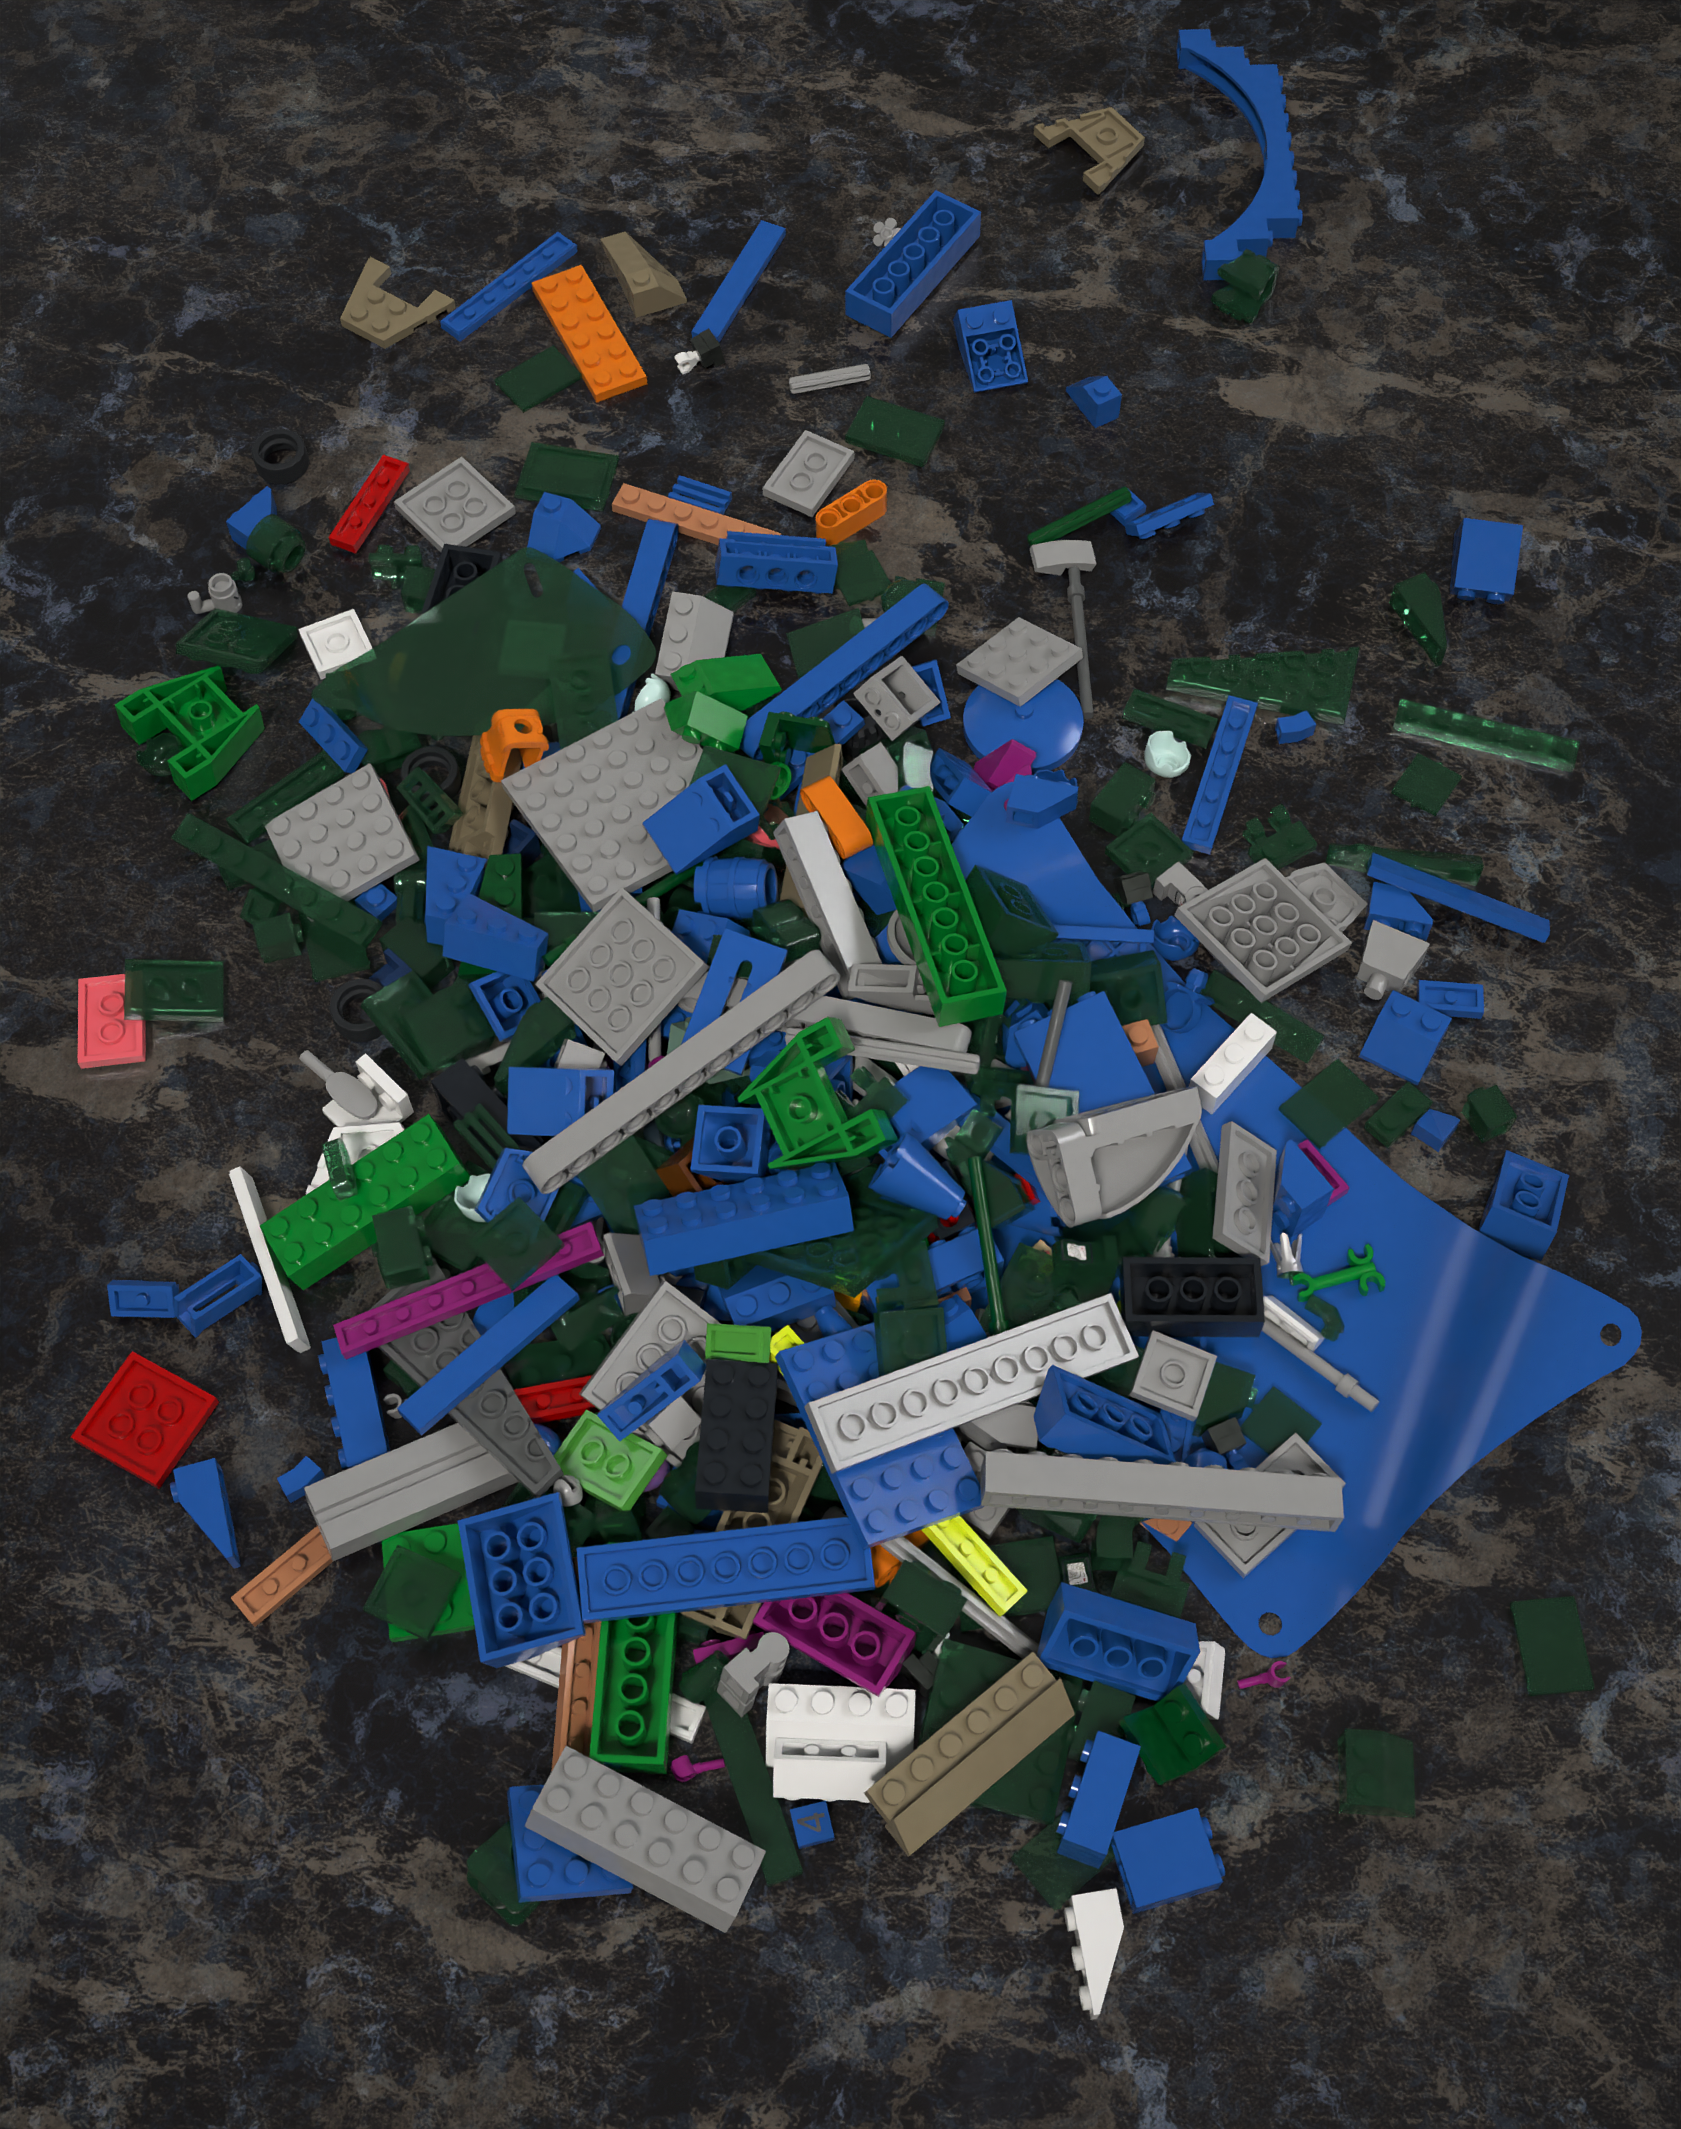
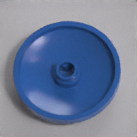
M1055 679L1021 707L978 685L969 696L963 714L964 736L969 748L978 759H982L1013 739L1036 752V757L1031 764L1032 775L1037 770H1053L1065 763L1078 748L1084 723L1083 711L1077 697L1068 686L1058 679Z

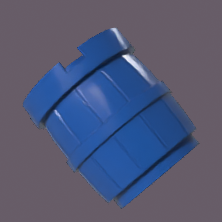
M709 857L702 861L704 862L703 866H696L695 903H701L703 910L697 911V913L744 920L746 918L766 917L775 910L778 894L777 874L774 865L768 863L765 859L745 857L718 859V857Z

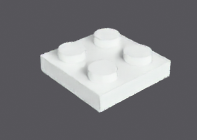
M354 609L298 629L320 679L376 659L375 652Z

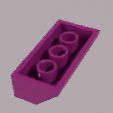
M848 1593L764 1602L752 1621L753 1624L768 1633L775 1632L783 1635L792 1647L877 1697L884 1692L902 1668V1663L908 1658L915 1646L916 1632Z

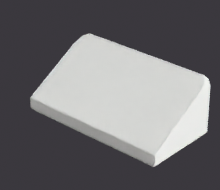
M1264 1296V1316L1314 1352L1323 1342L1325 1336L1274 1296Z
M1199 1641L1200 1654L1183 1684H1186L1207 1718L1218 1720L1225 1649L1215 1641Z

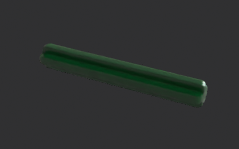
M1123 486L1027 535L1028 544L1031 547L1032 545L1054 541L1131 502L1130 491L1126 486Z

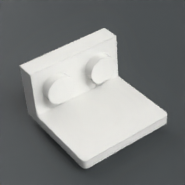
M366 1053L356 1061L360 1072L357 1077L377 1099L378 1109L374 1118L369 1120L359 1119L340 1107L334 1100L330 1101L322 1109L323 1113L337 1127L401 1123L414 1113L408 1094Z

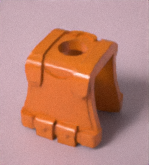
M535 709L498 710L492 716V726L487 732H483L480 738L482 761H484L483 764L486 772L490 773V778L493 782H501L503 780L507 760L512 748H519L525 768L540 761L543 752L549 749L547 737L543 735L541 718ZM515 724L525 725L519 732L514 727Z

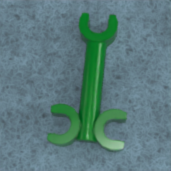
M1369 1244L1364 1246L1365 1258L1363 1259L1357 1258L1354 1255L1353 1249H1348L1347 1262L1351 1266L1350 1268L1313 1278L1304 1273L1293 1276L1292 1286L1303 1284L1308 1288L1306 1291L1298 1293V1301H1308L1312 1298L1314 1291L1360 1279L1358 1290L1362 1296H1367L1368 1294L1367 1282H1374L1379 1292L1384 1291L1385 1279L1380 1273L1376 1272L1375 1265L1372 1262L1374 1254L1372 1247Z

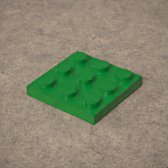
M458 1523L400 1532L382 1540L389 1639L391 1642L475 1629Z

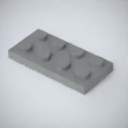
M1233 1121L1222 1125L1213 1239L1244 1258H1260L1261 1266L1268 1264L1270 1259L1277 1150Z
M1297 1433L1292 1435L1256 1467L1260 1472L1275 1473L1280 1470H1289L1294 1472L1295 1475L1309 1476L1314 1473H1325L1330 1477L1340 1478ZM1342 1480V1489H1343V1488L1345 1487L1346 1483ZM1195 1522L1194 1527L1243 1578L1298 1530Z

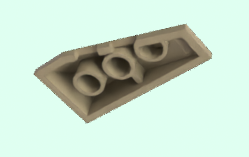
M626 231L600 239L601 245L636 318L687 303V298L678 280Z

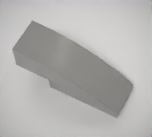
M852 964L848 987L849 995L890 1008L934 1014L917 965Z

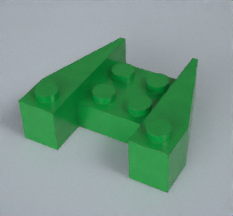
M219 665L139 689L115 704L122 728L138 745L168 728L186 747V749L167 761L174 783L191 801L216 786L265 730L260 707L257 704L242 712L224 694L227 688L222 669Z
M828 1016L800 1031L737 1098L739 1103L754 1105L759 1102L783 1156L768 1163L769 1169L784 1170L811 1166L817 1163H831L870 1157L898 1142L884 1110L870 1109L848 1121L826 1074L825 1066L856 1050L841 1019Z

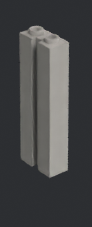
M456 1423L306 1486L304 1491L306 1501L332 1561H335L519 1481L466 1430Z

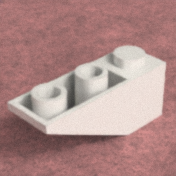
M1116 1888L1072 1895L1069 1900L1070 1907L1064 1908L1067 1930L1074 1931L1077 1946L1071 1947L1075 1971L1082 1970L1084 1986H1079L1081 2006L1083 2011L1089 2010L1091 2020L1097 2019L1100 2014L1124 1929Z

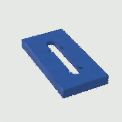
M725 928L681 1045L722 1015L737 972L743 962L751 963L752 970L740 1002L781 973L788 950ZM752 1048L724 1067L723 1070L742 1076Z

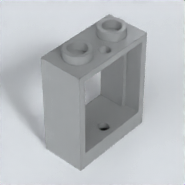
M903 656L877 672L853 693L892 741L920 721L940 703L938 698ZM876 709L881 711V715L876 713Z

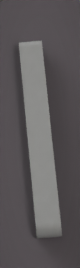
M705 972L677 1003L681 1009L693 1013L708 972ZM735 978L722 1015L740 1002L748 980ZM822 996L776 1030L786 1032L788 1027L806 1029L829 1016L841 1019L850 1036L964 1053L968 1051L972 1035L971 1030L960 1023L939 1027L936 1018L828 996Z

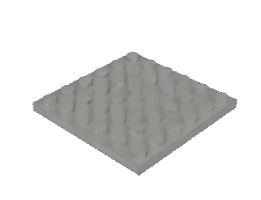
M662 698L501 780L504 791L593 912L602 909L621 887L630 894L673 871L642 823L697 779L717 769L699 744L686 742L682 739L681 735L671 731L664 711L665 702Z

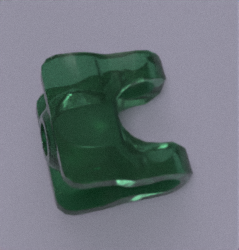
M509 1820L469 1856L467 1860V1869L469 1871L467 1873V1883L510 1926L517 1927L536 1910L542 1901L520 1903L518 1901L515 1864L511 1858L513 1845Z

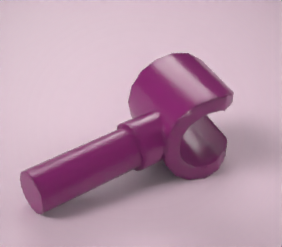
M1277 1661L1265 1673L1237 1680L1238 1687L1243 1689L1268 1683L1274 1688H1279L1291 1677L1278 1678L1274 1670L1282 1669L1287 1664L1283 1661Z
M684 1755L673 1760L670 1768L676 1780L683 1783L704 1771L724 1768L725 1764L724 1759L721 1758L692 1765L688 1755Z

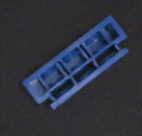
M727 531L726 539L719 538L715 563L717 585L727 587L738 586L755 589H779L788 592L805 591L816 594H833L838 568L836 548L826 547V539Z

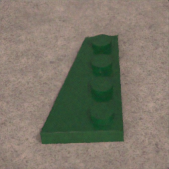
M489 855L478 898L523 920L522 855ZM461 961L458 977L459 979L483 978L497 971Z

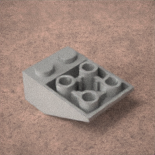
M1024 1401L953 1428L963 1442L968 1444L970 1441L984 1451L991 1452L995 1449H1007L1016 1454H1028L1036 1451L1038 1435L1033 1418L1036 1407L1030 1402Z

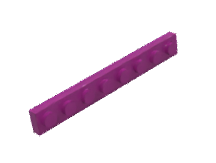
M592 1222L334 1324L342 1355L345 1359H349L604 1256Z

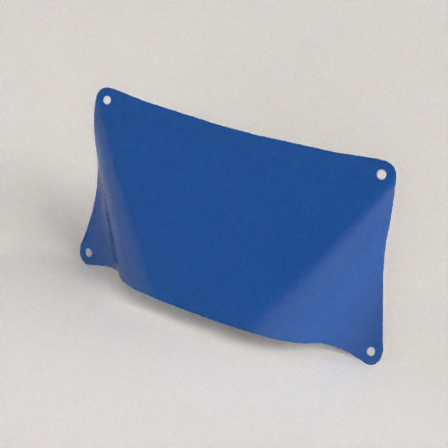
M1013 782L1006 783L989 794L952 843L993 956L1021 947V926L1024 924L1137 929L1097 879L1060 818L1039 829L1006 823L1007 811L1004 808V802L1010 796ZM887 925L874 939L882 964L904 965L895 957L890 949L887 940ZM1030 938V944L1042 941L1038 938ZM1048 939L1053 945L1058 941V939ZM1065 940L1057 948L1065 959H1071L1080 951L1071 940ZM1089 941L1080 942L1083 946H1085ZM1098 941L1088 949V952L1096 960H1102L1110 953L1109 949L1102 942ZM1110 942L1114 948L1119 944L1118 942ZM1127 943L1118 951L1127 962H1137V943ZM1147 943L1145 969L1056 965L1055 973L1007 987L1003 1014L979 1020L978 1039L979 1046L1000 1047L999 1022L995 1021L1001 1022V1049L978 1047L977 1020L960 1024L967 1026L972 1033L967 1053L979 1055L980 1064L994 1059L1004 1063L1012 1014L1037 997L1049 1011L1052 1010L1060 979L1072 982L1067 1008L1078 1003L1077 999L1086 993L1095 991L1098 994L1104 991L1121 1026L1142 1021L1144 1018L1151 1016L1156 1017L1155 1008L1157 1001L1169 989L1167 982L1172 981L1182 985H1186V983L1150 943ZM1052 952V953H1051L1052 958H1057V957L1053 954V952ZM1084 954L1079 958L1082 960H1088ZM1113 956L1109 961H1118V960L1116 959L1115 956ZM837 985L823 995L843 999ZM1177 992L1169 998L1165 1005L1164 1018L1168 1027L1172 1030L1182 1028L1191 1018L1193 1005L1189 994ZM1201 1003L1202 1012L1200 1020L1189 1032L1179 1034L1167 1031L1161 1027L1186 1087H1189L1191 1078L1235 1031L1231 1025L1208 1005ZM919 1014L922 1016L935 1018L934 1014ZM982 1024L996 1025L997 1043L981 1042ZM1265 1056L1213 1114L1202 1108L1200 1120L1218 1163L1222 1125L1233 1121L1277 1150L1276 1170L1288 1140L1292 1139L1299 1145L1308 1139L1350 1187L1346 1195L1327 1206L1321 1219L1293 1237L1286 1230H1281L1272 1218L1271 1241L1273 1244H1280V1235L1286 1233L1292 1250L1293 1241L1297 1240L1299 1234H1302L1300 1262L1303 1273L1312 1278L1350 1268L1351 1266L1347 1262L1348 1249H1353L1354 1255L1359 1259L1365 1258L1364 1246L1369 1244L1374 1251L1372 1262L1375 1265L1376 1272L1380 1273L1385 1279L1384 1291L1379 1292L1374 1282H1367L1368 1294L1367 1296H1362L1358 1290L1360 1281L1358 1279L1314 1291L1311 1299L1299 1302L1297 1299L1298 1293L1306 1291L1308 1288L1303 1284L1292 1286V1278H1277V1264L1270 1249L1269 1263L1261 1266L1263 1298L1269 1295L1274 1296L1322 1333L1325 1339L1314 1353L1342 1374L1346 1375L1348 1373L1359 1381L1358 1386L1380 1402L1375 1410L1370 1412L1350 1396L1348 1398L1344 1397L1335 1390L1336 1386L1263 1331H1261L1259 1337H1207L1205 1351L1216 1355L1217 1358L1198 1417L1194 1421L1189 1455L1198 1449H1210V1447H1206L1201 1435L1208 1428L1236 1417L1246 1440V1444L1237 1451L1241 1454L1249 1468L1258 1467L1292 1435L1297 1433L1346 1483L1342 1489L1344 1519L1335 1532L1296 1530L1244 1578L1194 1527L1195 1521H1191L1193 1524L1177 1542L1141 1520L1139 1521L1169 1552L1234 1633L1249 1648L1260 1655L1278 1658L1286 1657L1297 1651L1326 1625L1380 1567L1413 1523L1466 1471L1504 1441L1568 1397L1624 1366L1640 1346L1642 1330L1638 1317L1628 1307L1565 1274L1515 1253L1471 1228L1410 1186L1374 1155L1320 1103ZM868 1058L897 1081L904 1077L895 1062ZM1155 1061L1154 1064L1142 1067L1155 1094L1167 1092ZM750 1075L731 1079L721 1092L719 1106L739 1107L740 1103L737 1098L752 1083ZM1020 1081V1099L1027 1094L1032 1100L1034 1091L1022 1089ZM853 1089V1099L866 1104L870 1102ZM1015 1104L996 1109L995 1111L1006 1119L1005 1115ZM1189 1144L1186 1157L1192 1167L1191 1175L1182 1178L1169 1245L1172 1247V1253L1174 1257L1244 1258L1213 1239L1217 1187H1207ZM1167 1186L1150 1193L1131 1208L1113 1217L1099 1218L1074 1227H1068L1067 1225L1059 1227L1064 1233L1061 1237H1054L1004 1223L993 1227V1240L1004 1259L1002 1275L1006 1269L1033 1281L1017 1266V1261L1040 1239L1062 1258L1061 1241L1074 1240L1063 1241L1064 1259H1076L1078 1261L1064 1260V1267L1043 1286L1067 1296L1062 1311L1110 1293L1117 1304L1120 1301L1119 1272L1123 1257H1147L1148 1249H1152V1244L1156 1243ZM871 1189L850 1200L851 1212L860 1209ZM924 1211L914 1215L920 1220L921 1225L927 1223L928 1218H930L929 1214ZM1078 1243H1090V1244H1091L1092 1255H1093V1262H1092V1263H1080V1262H1091V1252H1090V1246H1089V1244H1078ZM1067 1244L1085 1246L1086 1260L1068 1256ZM987 1288L970 1295L972 1298L971 1310L974 1315L975 1311L980 1308L990 1310ZM1004 1309L1005 1320H1009L1010 1330L1033 1322ZM1613 1323L1621 1330V1339L1615 1346H1607L1602 1342L1600 1332L1606 1324ZM1130 1336L1139 1355L1135 1360L1085 1378V1380L1160 1413V1408L1129 1396L1149 1337ZM1040 1396L1030 1399L1029 1402L1036 1407ZM1267 1612L1278 1615L1282 1621L1280 1632L1276 1635H1266L1259 1628L1261 1615Z

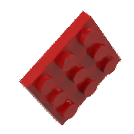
M132 1351L74 1431L71 1438L74 1442L160 1489L219 1401L215 1396Z

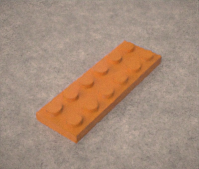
M582 265L531 282L534 294L596 403L647 384L646 374Z

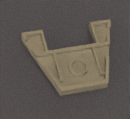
M1112 107L1080 114V119L1067 121L1063 118L1056 120L1055 125L1044 127L1042 123L1034 126V135L1048 148L1071 137L1099 163L1083 173V181L1096 194H1100L1144 146L1145 137Z
M370 257L341 315L342 327L386 349L414 333V328L424 322L430 324L437 320L436 315L445 310L449 313L456 308L454 299L436 290L419 307H415L380 289L379 287L391 275L390 266Z

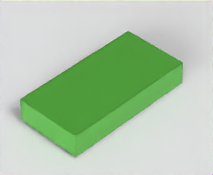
M707 1323L705 1359L769 1363L771 1327Z

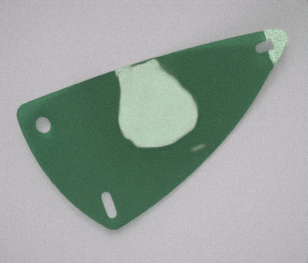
M525 547L431 608L384 642L336 669L312 690L311 695L322 706L356 711L376 723L400 731L438 736L482 735L483 732H487L492 726V716L498 710L535 709L539 713L542 726L594 709L619 694L646 672L655 660L656 649L639 623L620 605L553 558L534 548ZM527 563H532L535 566L543 588V593L538 598L531 594L523 569ZM477 623H478V627H477V630H476V633H475V636H474V630H475V627H476V625H477ZM620 645H627L631 650L629 659L624 664H615L612 661L613 651ZM566 670L593 689L575 706L570 703L555 682ZM330 690L349 691L354 696V700L335 699ZM524 724L514 725L517 731L525 726Z

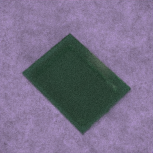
M531 442L514 494L515 498L539 502L543 493L547 492L572 499L583 509L603 512L614 475L616 474L619 455Z

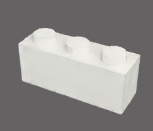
M1250 1013L1191 1078L1189 1087L1198 1088L1202 1108L1213 1114L1272 1049L1277 1031Z
M776 1738L773 1797L788 1800H798L800 1798L821 1799L829 1802L836 1800H858L863 1803H871L864 1792L886 1774V1742Z

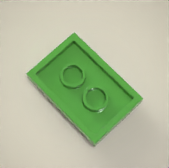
M585 1410L554 1454V1458L564 1475L576 1477L583 1491L625 1514H628L668 1456L661 1448L632 1433L619 1441L602 1420L588 1410Z

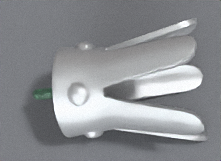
M1282 1233L1280 1235V1244H1273L1271 1241L1270 1249L1277 1264V1278L1289 1279L1290 1285H1293L1292 1277L1299 1273L1304 1274L1300 1262L1302 1234H1299L1297 1240L1293 1241L1291 1250L1288 1235Z

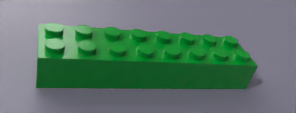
M930 786L868 797L866 824L871 833L875 850L938 1026L943 1027L1003 1014L1007 990Z

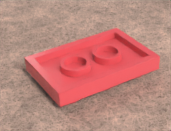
M143 972L78 979V1064L80 1068L145 1062L146 1000L145 976Z

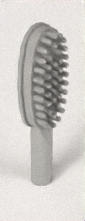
M309 1050L304 1051L300 1055V1061L326 1082V1090L340 1107L362 1120L374 1118L378 1109L377 1099L362 1082L345 1072L334 1073Z

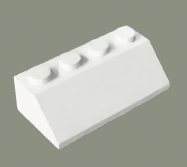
M769 1683L766 1722V1767H774L776 1738L886 1742V1773H888L913 1752L915 1690L886 1688L877 1697L862 1687Z

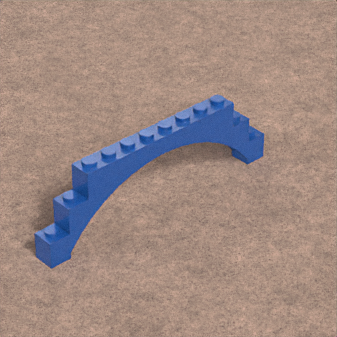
M1210 29L1179 30L1176 48L1178 69H1187L1218 88L1238 107L1251 125L1259 142L1263 157L1264 177L1252 203L1228 229L1212 240H1204L1201 257L1203 280H1236L1238 268L1243 266V259H1266L1267 249L1272 247L1273 238H1295L1297 226L1302 225V209H1298L1300 192L1295 190L1297 172L1292 170L1294 152L1289 151L1291 147V132H1287L1289 117L1288 113H1284L1286 96L1281 94L1283 90V76H1279L1277 64L1249 65V58H1245L1243 47H1216L1215 40H1211Z

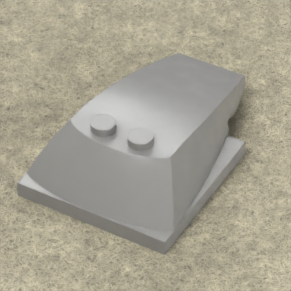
M1264 858L1177 908L1174 916L1204 945L1223 968L1241 982L1262 1003L1348 951L1352 942L1342 932L1367 906V903L1325 862L1291 872L1289 877H1284Z

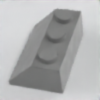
M672 591L655 675L664 680L670 690L679 691L670 675L671 673L696 660L725 657L734 613L703 596Z

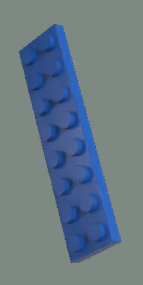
M848 1517L577 1548L581 1612L584 1623L875 1590L871 1548L862 1549Z

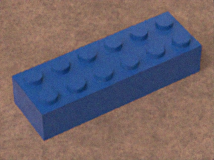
M935 190L845 291V315L892 338L980 237L981 212Z
M835 1162L817 1163L812 1167L795 1171L784 1170L777 1175L763 1178L752 1177L744 1182L731 1185H716L711 1189L695 1193L684 1192L672 1198L662 1200L651 1199L643 1204L634 1206L640 1241L650 1276L854 1231L849 1195Z

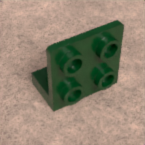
M768 712L759 747L768 768L773 762H781L788 765L791 758V749L817 753L834 745L835 741L829 722L822 718H803L789 712Z
M1186 1684L1177 1686L1154 1706L1127 1715L1119 1720V1724L1124 1730L1128 1742L1141 1746L1139 1756L1145 1763L1147 1772L1155 1779L1158 1785H1163L1198 1770L1226 1748V1745Z

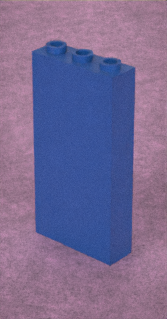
M1095 991L1086 993L1077 999L1078 1003L1066 1009L1045 1099V1105L1053 1121L1155 1094L1104 991L1098 994ZM1052 1010L1047 1013L1048 1017L1037 1022L1035 1019L1028 1020L1017 1027L1018 1031L1014 1032V1041L1035 1083ZM1185 1153L1171 1173L1154 1191L1191 1175L1192 1167Z

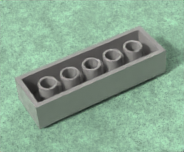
M565 1746L524 1826L724 1933L727 1932L736 1918L766 1853L765 1850L568 1746Z

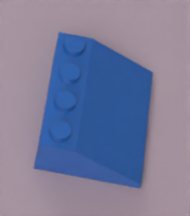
M556 1492L458 1520L481 1663L499 1668L531 1659L586 1635L584 1622L582 1621L581 1605L561 1493Z

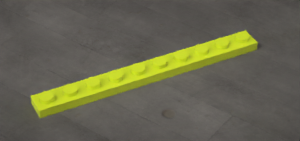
M788 1325L771 1337L769 1357L771 1363L778 1364L775 1356L779 1351L805 1344ZM961 1516L922 1529L924 1534L998 1616L1001 1617L1028 1591Z

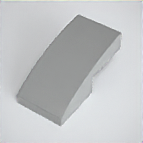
M1051 541L1032 545L1030 548L1035 572L1061 575L1065 568L1078 567L1080 570L1092 571L1096 566L1091 541Z

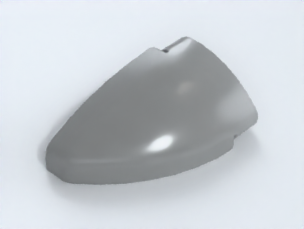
M1180 1088L1056 1119L1052 1125L1028 1132L1026 1142L1036 1176L1050 1204L1068 1227H1074L1099 1218L1106 1219L1118 1215L1143 1200L1163 1182L1183 1156L1201 1118L1202 1106L1198 1088Z

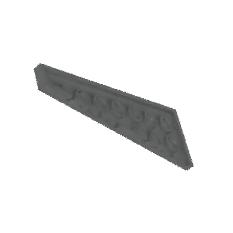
M430 1255L370 1310L444 1281L446 1277L435 1259ZM465 1311L388 1342L378 1348L421 1388L479 1339L481 1335ZM498 1369L448 1412L464 1430L536 1498L541 1497L556 1480L564 1475L501 1369Z

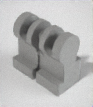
M767 1633L761 1637L757 1648L753 1652L745 1648L723 1668L717 1692L741 1718L753 1707L758 1690L763 1685L769 1686V1683H776L780 1679L789 1654V1643L786 1638L779 1633Z

